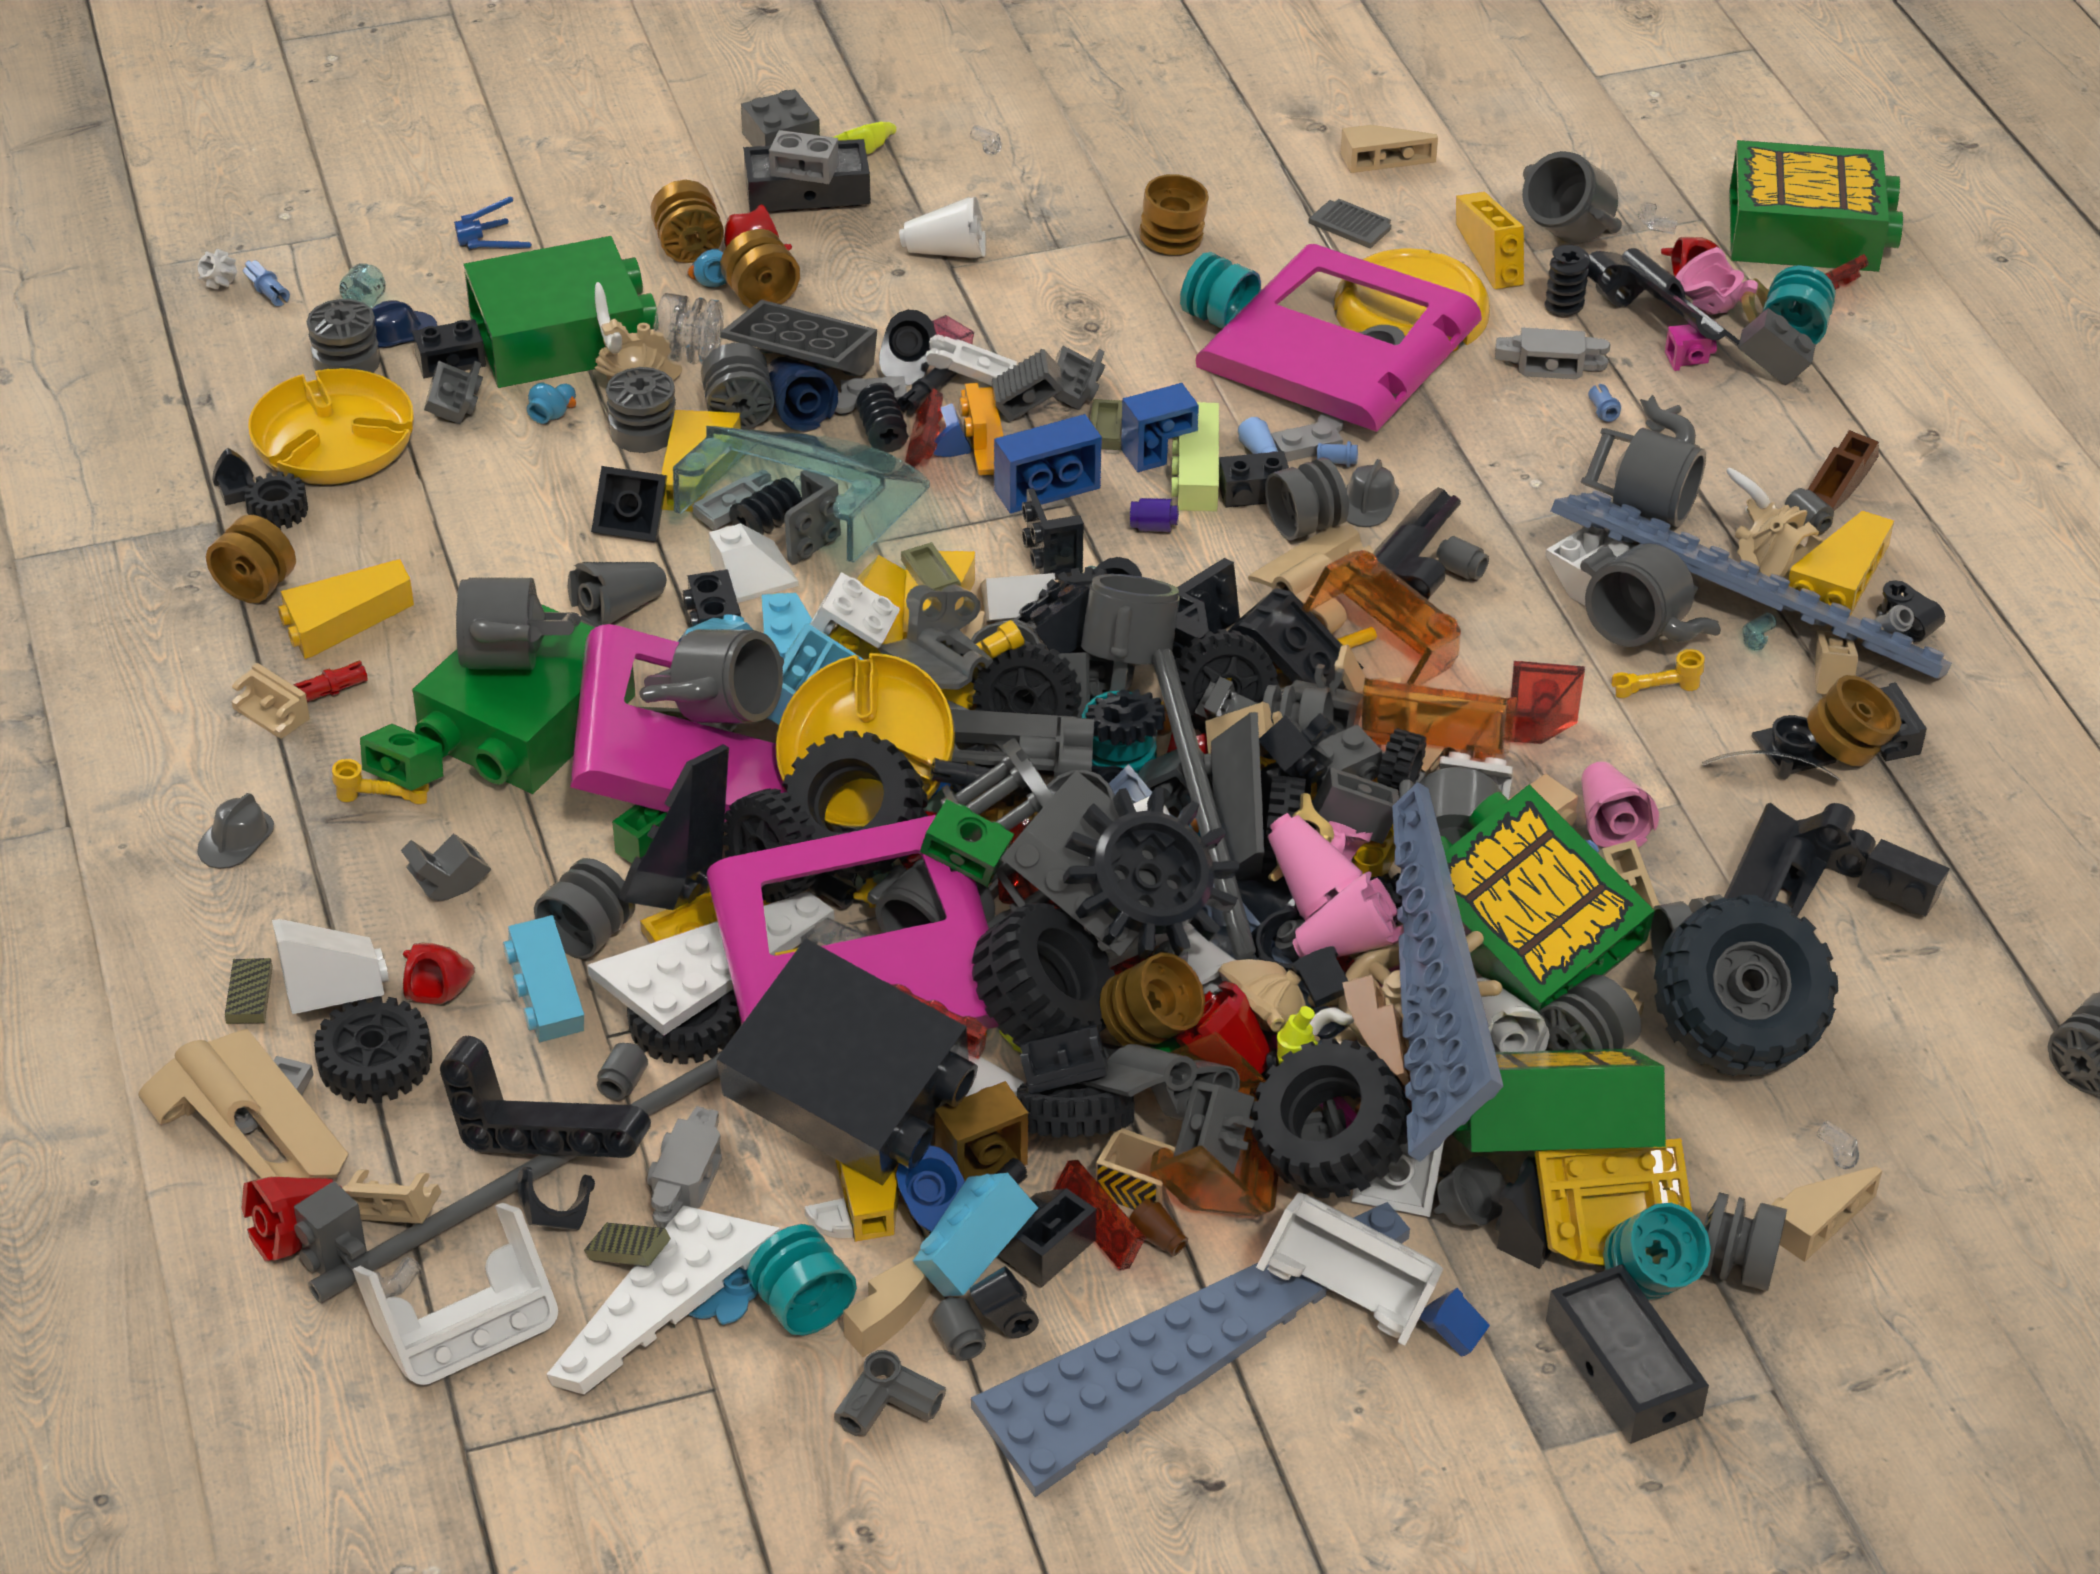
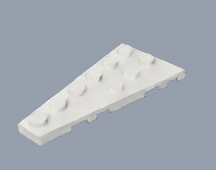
M809 891L763 906L769 953L775 956V952L795 948L805 938H810L835 921L834 909ZM718 921L587 965L588 976L662 1035H666L733 989Z
M683 1205L665 1227L671 1237L667 1245L650 1266L635 1265L547 1373L551 1385L576 1393L586 1394L623 1365V1356L639 1344L646 1347L656 1340L655 1332L669 1321L674 1325L722 1289L724 1287L723 1279L740 1267L746 1270L749 1267L751 1258L760 1245L773 1234L781 1231V1228Z

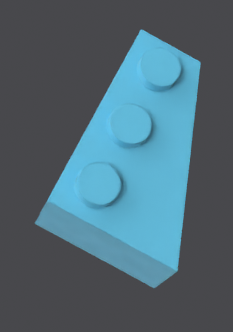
M797 593L762 595L764 634L772 639L780 656L784 657L806 622L810 624L812 618Z
M806 622L783 657V685L780 699L776 708L767 719L779 725L792 696L810 676L830 663L856 654Z
M553 915L508 926V941L503 942L507 962L511 965L514 973L513 979L518 997H523L526 1008L523 1010L528 1030H535L539 1043L584 1031V1012Z
M1009 1173L968 1177L931 1234L922 1242L921 1249L913 1262L943 1296H962L1034 1214L1038 1207Z

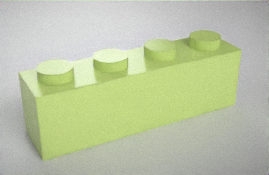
M1197 402L1199 405L1198 431L1173 437L1172 455H1178L1172 456V476L1178 477H1172L1171 497H1178L1179 510L1217 511L1219 489V403Z

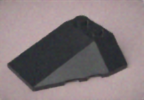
M722 744L686 762L664 803L670 809L661 822L660 827L652 825L647 836L652 838L653 841L643 857H635L618 899L633 904L675 910L687 902H693L696 897L703 893L710 892L707 870L715 862L722 860V836H724L722 823L725 821L729 747Z

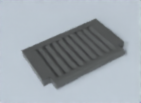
M1337 199L1335 202L1329 200L1309 218L1308 222L1311 225L1370 249L1391 230L1392 226L1390 224L1391 219L1341 199Z

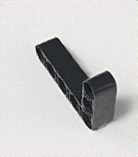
M462 1036L459 1038L440 1065V1074L463 1143L474 1151L627 1158L636 1152L651 1127V1120L648 1114L643 1109L633 1105L503 1100L489 1050L480 1039L473 1036Z

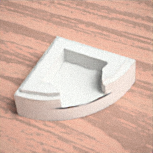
M844 1198L805 1206V1217L808 1223L814 1226L820 1233L834 1238L853 1237V1226Z

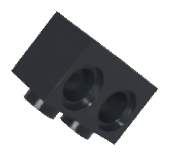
M728 569L687 575L688 589L683 590L685 609L692 610V612H689L690 627L711 618L723 619L726 614L741 617Z

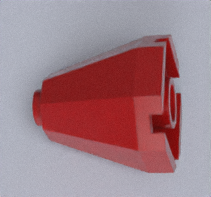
M1224 981L1218 985L1222 992L1216 996L1211 991L1204 994V1012L1197 1025L1172 1038L1182 1048L1209 1062L1234 1068L1239 1074V1078L1246 1079L1249 1076L1256 1078L1267 1068L1266 1057L1271 1050L1245 993L1235 983Z
M265 1177L243 1184L242 1212L244 1218L252 1216L254 1227L247 1229L248 1234L264 1261L278 1260L291 1256L302 1248V1242L294 1230V1225L297 1224L294 1206L332 1183V1179Z

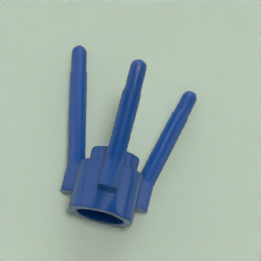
M511 196L472 214L461 216L462 220L454 222L459 245L468 244L469 249L479 247L530 248L532 246L530 242L478 240L483 238L482 230L508 224L509 220L504 218L480 224V221L475 219L513 202V197Z

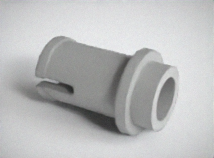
M1896 605L1889 610V613L1878 616L1874 620L1882 624L1884 631L1892 634L1896 631L1904 632L1909 630L1914 622V614L1910 608Z

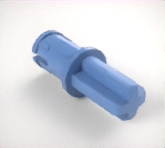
M248 260L245 263L246 267L243 269V273L254 283L257 292L265 294L275 306L284 305L278 296H281L286 302L289 300L290 293L277 281L276 274L272 271H267L257 260L252 262Z

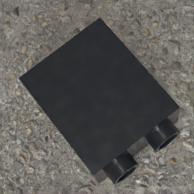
M805 938L716 1059L722 1093L725 1097L882 1186L898 1163L909 1169H913L918 1165L926 1154L934 1136L935 1128L927 1122L935 1112V1109L938 1108L942 1101L953 1107L958 1106L968 1094L978 1071V1066L969 1061L967 1026Z

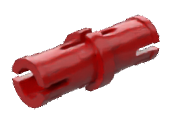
M359 660L335 670L330 668L323 670L321 675L293 685L306 693L308 703L327 695L336 696L340 693L339 691L367 682L368 677L364 665L362 666V662Z

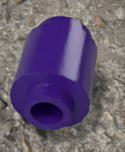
M1140 498L1139 501H1131V528H1138L1139 532H1171L1172 525H1178L1179 507L1178 505H1173L1172 499Z

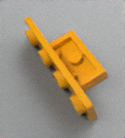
M978 383L965 384V389L961 390V397L959 398L961 417H965V437H970L978 474L994 475V439L1004 435L998 409L995 406L993 388H979Z

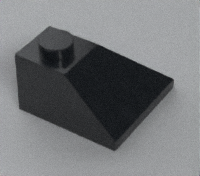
M601 466L591 532L657 542L667 475Z

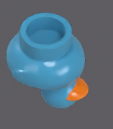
M711 249L702 253L688 269L689 277L706 287H719L726 284L727 282L721 273L720 267L723 252L718 249Z
M544 382L534 385L528 394V415L531 419L541 424H545L549 420L561 418L565 414L567 407L573 408L576 406L575 389L569 384H560L556 388Z

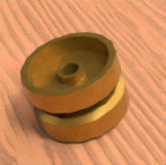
M754 229L743 232L726 247L720 261L721 273L726 282L734 290L743 305L749 308L753 307L760 300L781 305L795 292L800 281V267L789 250L786 249L780 238L769 230Z
M243 515L226 529L223 535L218 537L208 547L205 556L207 568L220 587L234 598L247 603H259L266 599L276 589L277 584L282 582L294 570L296 564L295 550L286 535L273 523L256 515Z
M1845 675L1839 678L1828 690L1827 696L1820 699L1809 711L1807 717L1809 730L1821 747L1837 760L1851 766H1864L1868 764L1880 752L1881 746L1888 743L1895 736L1902 723L1899 711L1894 703L1880 688L1868 680L1852 675Z

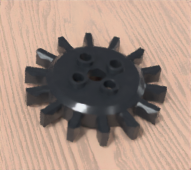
M1156 787L1147 801V811L1136 812L1127 789H1119L1113 798V803L1120 818L1114 822L1093 803L1087 809L1083 818L1101 837L1099 840H1095L1073 831L1065 845L1066 848L1090 858L1089 866L1076 865L1069 867L1063 875L1064 884L1089 883L1091 885L1094 895L1087 897L1075 912L1079 919L1091 916L1097 910L1103 908L1114 919L1105 930L1103 942L1110 946L1122 935L1125 927L1139 932L1137 946L1139 958L1147 959L1156 945L1155 934H1167L1175 955L1178 957L1184 956L1191 948L1183 928L1189 923L1210 942L1221 928L1202 908L1206 904L1229 913L1236 905L1238 899L1229 893L1213 887L1214 879L1233 878L1239 870V863L1237 861L1213 862L1208 851L1215 848L1225 836L1226 832L1223 827L1210 830L1207 834L1200 837L1189 827V824L1197 815L1199 804L1191 801L1181 810L1178 819L1163 813L1165 803L1164 788ZM1142 851H1149L1153 859L1145 858ZM1115 870L1123 872L1125 879H1120ZM1139 870H1152L1157 876V884L1149 885L1143 882L1140 878ZM1167 880L1174 881L1178 888L1173 889L1169 887ZM1139 900H1145L1150 907L1142 905Z

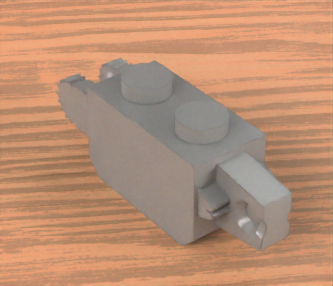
M1521 327V335L1498 337L1496 339L1495 359L1518 364V372L1527 377L1578 379L1582 376L1583 370L1602 371L1607 368L1608 358L1603 355L1610 351L1611 344L1605 339L1585 337V331Z
M696 1106L687 1120L678 1118L672 1132L665 1134L661 1145V1156L658 1162H652L647 1177L648 1185L652 1186L651 1205L652 1208H655V1211H653V1221L657 1227L665 1228L683 1205L697 1209L702 1206L722 1162L720 1149L721 1135L717 1130L719 1124L718 1111Z

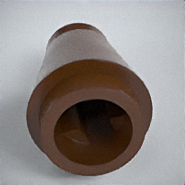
M1148 1198L1141 1202L1129 1217L1128 1223L1133 1226V1233L1163 1251L1168 1252L1171 1256H1176L1180 1253L1188 1242V1237L1183 1234V1231L1160 1202L1154 1203Z

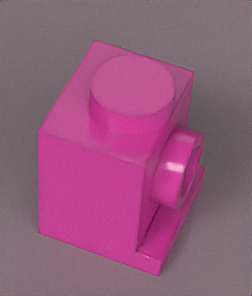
M1691 325L1668 327L1665 354L1674 371H1679L1681 366L1709 363L1710 354L1716 353V340L1706 338Z

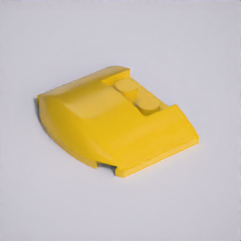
M1681 1138L1666 1139V1147L1535 1151L1548 1249L1555 1253H1560L1569 1259L1589 1265L1605 1266L1603 1257L1605 1242L1613 1228L1655 1204L1674 1203L1692 1212Z

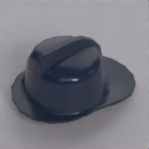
M397 300L384 301L372 308L375 316L376 338L379 347H389L413 341L412 331L428 326H437V321L433 316L425 312L413 311L410 305Z

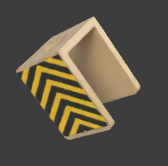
M1123 1128L1114 1131L1096 1162L1095 1196L1133 1210L1148 1198L1154 1203L1160 1202L1162 1204V1181L1177 1186L1180 1181L1181 1160L1173 1158L1176 1147Z

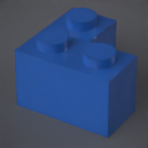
M1183 383L1122 398L1121 450L1137 473L1167 465L1168 439L1198 431L1199 405Z

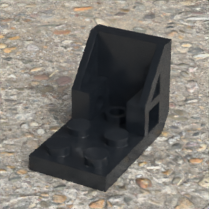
M1223 558L1176 587L1179 590L1178 596L1180 601L1172 650L1175 660L1182 657L1180 651L1185 646L1189 648L1193 645L1191 640L1194 638H1205L1204 633L1210 631L1217 634L1218 630L1226 629L1240 618L1233 561Z
M1278 588L1273 589L1240 617L1228 630L1229 633L1234 630L1254 639L1292 682L1300 680L1316 684L1315 670L1318 664L1325 665L1323 675L1327 679L1326 686L1329 687L1331 681L1335 679V661L1338 660L1340 648L1343 645L1293 592ZM1343 680L1337 687L1338 689H1345L1346 686Z

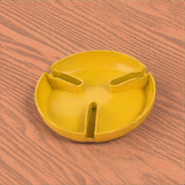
M1414 248L1382 251L1362 259L1471 297L1480 308L1482 320L1463 339L1464 344L1469 345L1485 330L1490 317L1488 293L1480 278L1462 262L1442 253L1438 254L1430 250ZM1344 279L1340 280L1334 298V310H1337L1336 318L1341 327L1358 333L1377 325H1392L1402 330L1404 336H1406L1427 309V307Z
M344 368L315 371L316 380L306 382L304 374L290 378L265 393L251 411L248 422L249 435L257 455L274 471L283 472L285 477L288 473L294 474V479L299 477L303 483L322 485L356 481L373 475L387 467L407 446L414 423L411 400L399 385L386 377L372 372Z
M870 653L869 659L860 660L857 655L839 659L810 676L799 687L787 704L778 727L776 739L777 763L782 780L784 781L787 774L792 775L795 771L791 765L796 758L800 757L803 759L809 754L806 748L814 742L817 746L825 743L824 737L836 734L838 738H844L845 731H857L861 738L866 732L876 734L881 741L887 739L905 755L920 775L924 783L922 789L926 792L929 800L941 785V782L930 781L932 761L934 758L952 761L955 747V728L947 699L937 683L924 670L896 656ZM858 779L843 785L834 793L827 805L825 822L834 826L857 830L867 825L876 816L881 807L884 795L882 783L873 779Z

